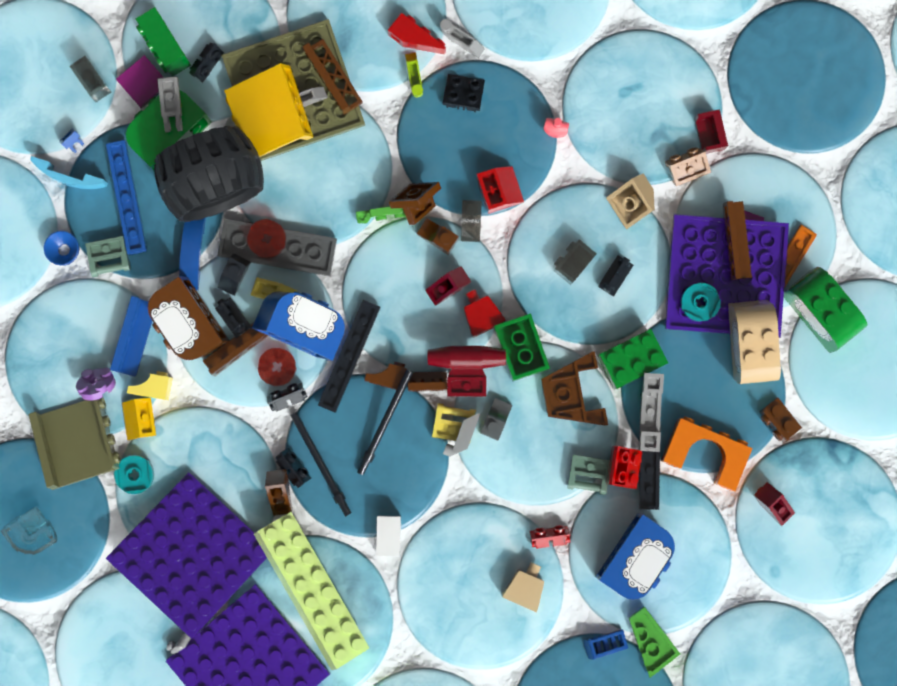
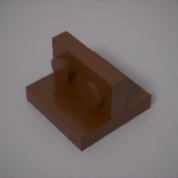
M440 183L409 184L389 201L391 209L403 208L409 225H415L436 207L432 196L441 189Z

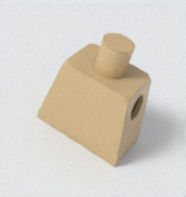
M530 562L527 572L518 569L504 590L502 597L537 613L544 586V580L537 577L541 566Z

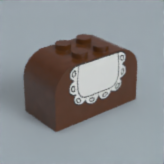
M177 277L151 296L148 303V313L154 322L152 326L158 334L161 333L164 337L163 342L169 350L172 349L179 358L184 360L202 358L230 341L188 277Z

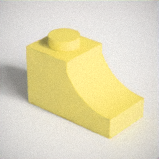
M257 277L251 296L264 300L273 292L294 293L297 290L282 283Z
M156 371V375L150 374L149 379L144 383L128 386L127 393L169 401L173 378L167 377L168 373Z

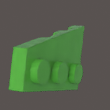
M644 606L629 617L648 676L651 678L678 657L680 652Z

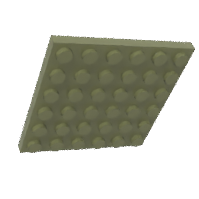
M329 19L222 55L232 86L281 63L291 67L299 93L311 88L324 87L328 98L304 107L313 138L308 140L298 139L261 156V161L365 126L359 106L345 115L342 113L304 53V45L309 43L312 46L324 39L349 79ZM323 46L314 50L318 57H325L326 51ZM326 62V71L334 74L336 66ZM336 78L335 85L337 88L344 90L346 82L343 79ZM345 95V101L349 106L357 101L354 95Z

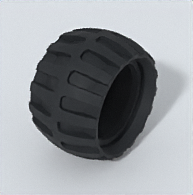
M237 126L213 128L194 134L168 146L154 160L155 180L160 196L169 211L180 222L196 221L217 215L247 202L263 191L264 176L260 157L253 143Z

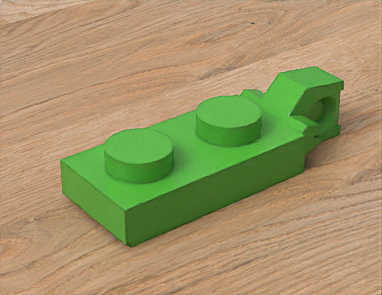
M383 207L356 212L358 224H367L372 218H375L376 221L387 220V216L394 215V218L406 217L403 208L391 209V207Z

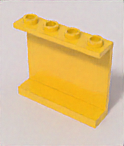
M280 63L224 90L226 102L232 112L233 122L253 143L259 157L298 139L308 140L313 138L289 65Z

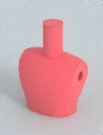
M546 118L544 125L545 133L553 138L566 136L569 128V123L562 121L560 118Z

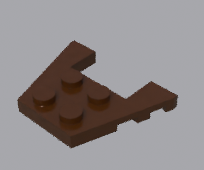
M595 351L541 379L548 417L603 426L608 425L605 408L585 411L578 372L598 368Z

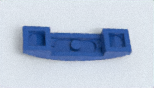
M206 218L185 222L182 234L179 276L188 277L196 290H199V268Z

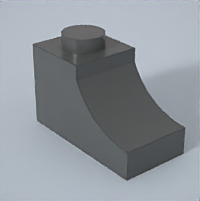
M495 398L480 434L498 441L513 405Z

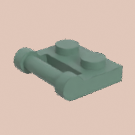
M124 236L85 243L92 277H98L99 274L119 270H131ZM121 257V263L97 267L96 262Z
M572 455L567 489L573 490L577 488L596 491L606 495L610 460ZM576 475L600 478L602 481L601 484L576 481L575 477Z

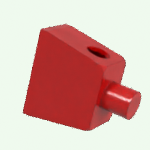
M476 289L465 294L470 304L464 307V312L472 338L493 329L495 325L506 322V319L488 295L480 299Z

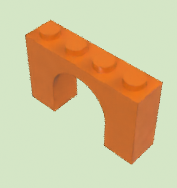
M684 416L683 419H677L661 462L681 469L690 447L701 439L710 440L719 447L722 454V464L714 484L730 491H736L753 448L748 447V442L737 439L736 442L730 439L729 434L721 431L719 434L713 432V428L704 424L698 426L694 424L695 420Z

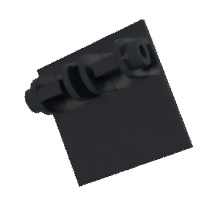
M448 74L442 104L446 108H456L457 106V110L463 107V111H465L466 107L467 110L474 111L475 113L480 111L485 80Z

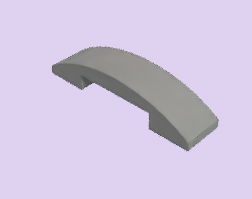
M644 373L640 409V451L660 452V416L664 374Z

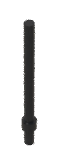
M406 369L368 450L364 451L363 460L357 470V473L360 475L365 474L369 463H372L375 457L374 453L413 374L411 370Z
M298 413L291 414L290 416L334 495L332 498L336 504L338 503L344 516H348L352 512L345 501L344 493L340 492Z

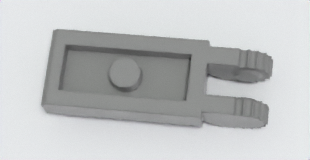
M177 76L158 78L161 116L163 117L165 132L171 131L169 117H175L177 130L183 131L179 79Z

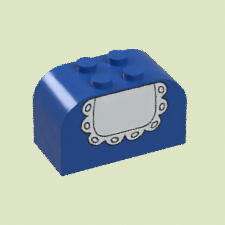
M277 291L269 294L263 300L252 328L314 357L333 361L344 335L345 324L342 316L337 311L329 308V304L324 301L313 300V296L304 292Z
M637 513L595 578L627 599L635 600L644 597L651 588H656L660 582L658 577L662 571L666 572L671 565L670 559L675 551L673 537L657 523L645 515Z

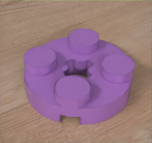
M108 367L94 370L86 369L81 373V377L76 383V389L84 400H97L102 398V394L106 391L110 393L114 389L116 380Z

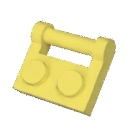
M438 403L432 437L456 441L462 422L441 419L442 414L469 418L475 415L476 409L464 410L443 406L444 404Z

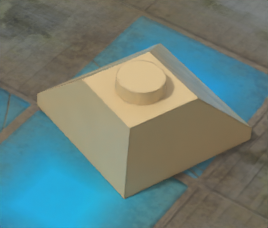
M644 173L632 178L606 197L626 229L655 210L654 189Z

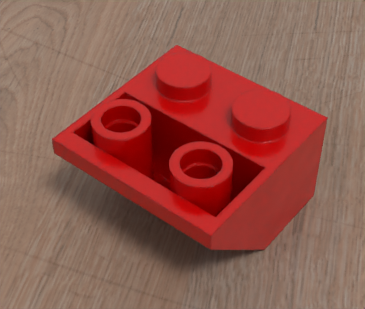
M513 166L494 168L477 174L476 179L488 214L524 203Z
M612 446L606 484L636 489L642 451Z

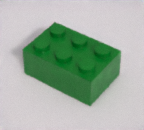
M155 7L135 18L139 24L136 26L137 30L144 38L145 43L165 73L169 72L173 77L191 66Z
M531 313L494 326L500 348L506 349V365L512 382L550 369Z
M652 329L597 356L614 390L644 376V373H650L668 364Z

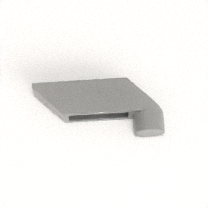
M443 19L441 21V32L449 40L477 58L481 56L485 48L476 39L452 25L450 20Z
M324 87L311 88L299 93L303 107L328 98Z
M479 413L463 420L455 445L447 443L443 452L444 455L451 457L468 449L480 416Z

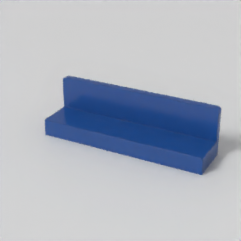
M131 296L110 370L134 377L137 376L152 325V319L148 313L149 301Z

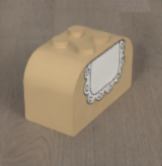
M768 300L729 303L733 379L738 384L778 381L781 374L778 321L774 305Z

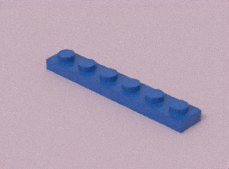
M125 140L107 143V153L127 254L133 255L147 252L127 143Z

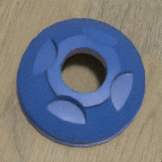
M54 232L47 237L44 243V254L55 265H69L79 255V243L69 232ZM62 245L69 246L70 251L67 255L60 254L59 249Z

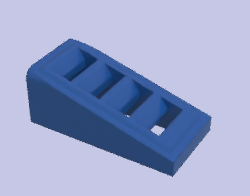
M623 629L583 641L588 659L592 660L628 649ZM614 636H617V637H618L619 644H620L619 647H617V644H616V641H615V637H614ZM607 638H610L612 649L609 647ZM601 640H602V643H603V646H604V650H605V651H602V649H601V645H600V642H599V641H601Z

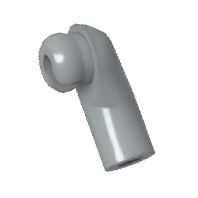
M184 632L177 643L170 641L166 649L171 651V654H176L187 646L191 638Z

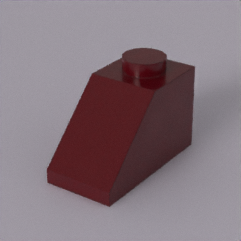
M460 266L446 273L425 291L436 306L461 291L471 283V280L463 267Z
M768 482L754 494L758 503L780 526H783L795 514L784 495Z

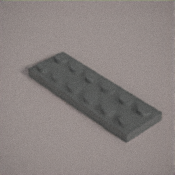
M224 219L217 256L229 259L233 254H236L251 263L331 277L337 238Z

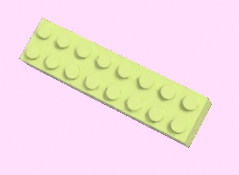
M292 512L254 533L255 538L330 669L336 670L368 650V644Z

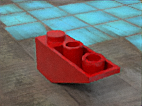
M401 13L388 29V36L402 47L443 55L446 53V44L437 37L435 39L431 36V32L426 27L418 26L415 19L410 15L406 16Z

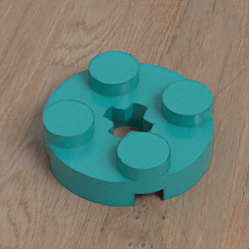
M706 283L693 284L682 294L681 309L691 320L698 322L709 320L718 313L721 303L718 292L713 286ZM703 297L705 306L701 305L699 308L696 299Z
M132 455L125 457L119 463L120 469L114 471L116 485L128 494H140L152 486L154 480L153 466L148 459L141 456ZM133 469L139 472L137 480L129 476L130 473H133Z

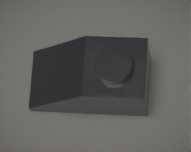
M236 254L229 257L221 274L218 288L235 296L251 262Z

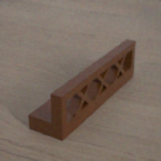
M324 39L312 46L309 43L303 46L304 53L344 115L363 104V101ZM323 46L326 51L325 57H318L314 50ZM326 62L336 66L334 74L326 71ZM336 78L343 79L346 82L344 90L337 88L335 85ZM345 95H354L357 101L349 106L345 101Z
M727 201L723 203L731 280L752 278L743 201Z
M253 322L250 329L238 338H232L203 360V362L209 369V373L212 376H217L266 339L268 335L253 329Z

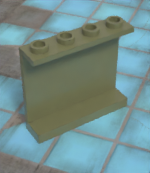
M103 397L92 401H81L44 414L37 412L28 414L47 488L55 490L120 469L118 463L121 460L119 453L115 452L114 444H116L113 433H110L109 426H111L109 416L105 414L104 408H106V403Z

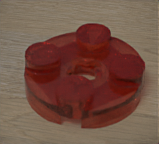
M262 219L252 225L247 236V242L253 253L259 257L272 258L284 250L286 246V233L282 226L275 221ZM264 234L272 236L270 243L262 242Z
M271 348L265 351L259 359V376L265 383L273 386L288 384L294 378L297 371L293 355L281 348ZM273 363L282 364L280 372L272 370L274 368Z

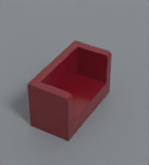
M720 109L697 114L694 120L701 149L706 154L725 150L729 145Z

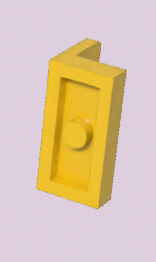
M151 398L122 402L127 440L156 436Z

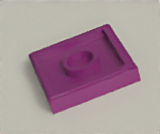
M144 55L117 77L116 80L137 105L143 108L153 97L159 94L158 78L164 77Z

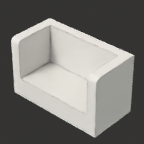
M377 516L376 556H400L401 516Z

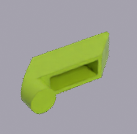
M416 52L405 54L411 92L414 97L418 98L423 95V87Z

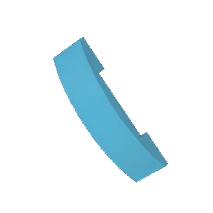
M33 156L30 158L39 170L61 184L79 189H98L108 185L104 179L85 174L82 181L54 172V165L50 162Z

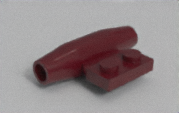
M446 346L428 349L427 359L428 365L451 369L447 377V396L486 397L487 377L483 369L506 365V349L488 346Z

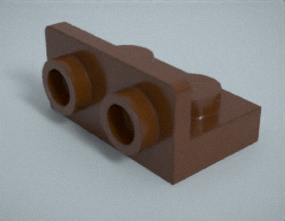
M413 372L408 383V391H447V372Z
M779 398L774 399L759 411L762 415L760 419L766 426L769 425L773 429L772 434L778 441L787 442L790 440V437L802 429Z

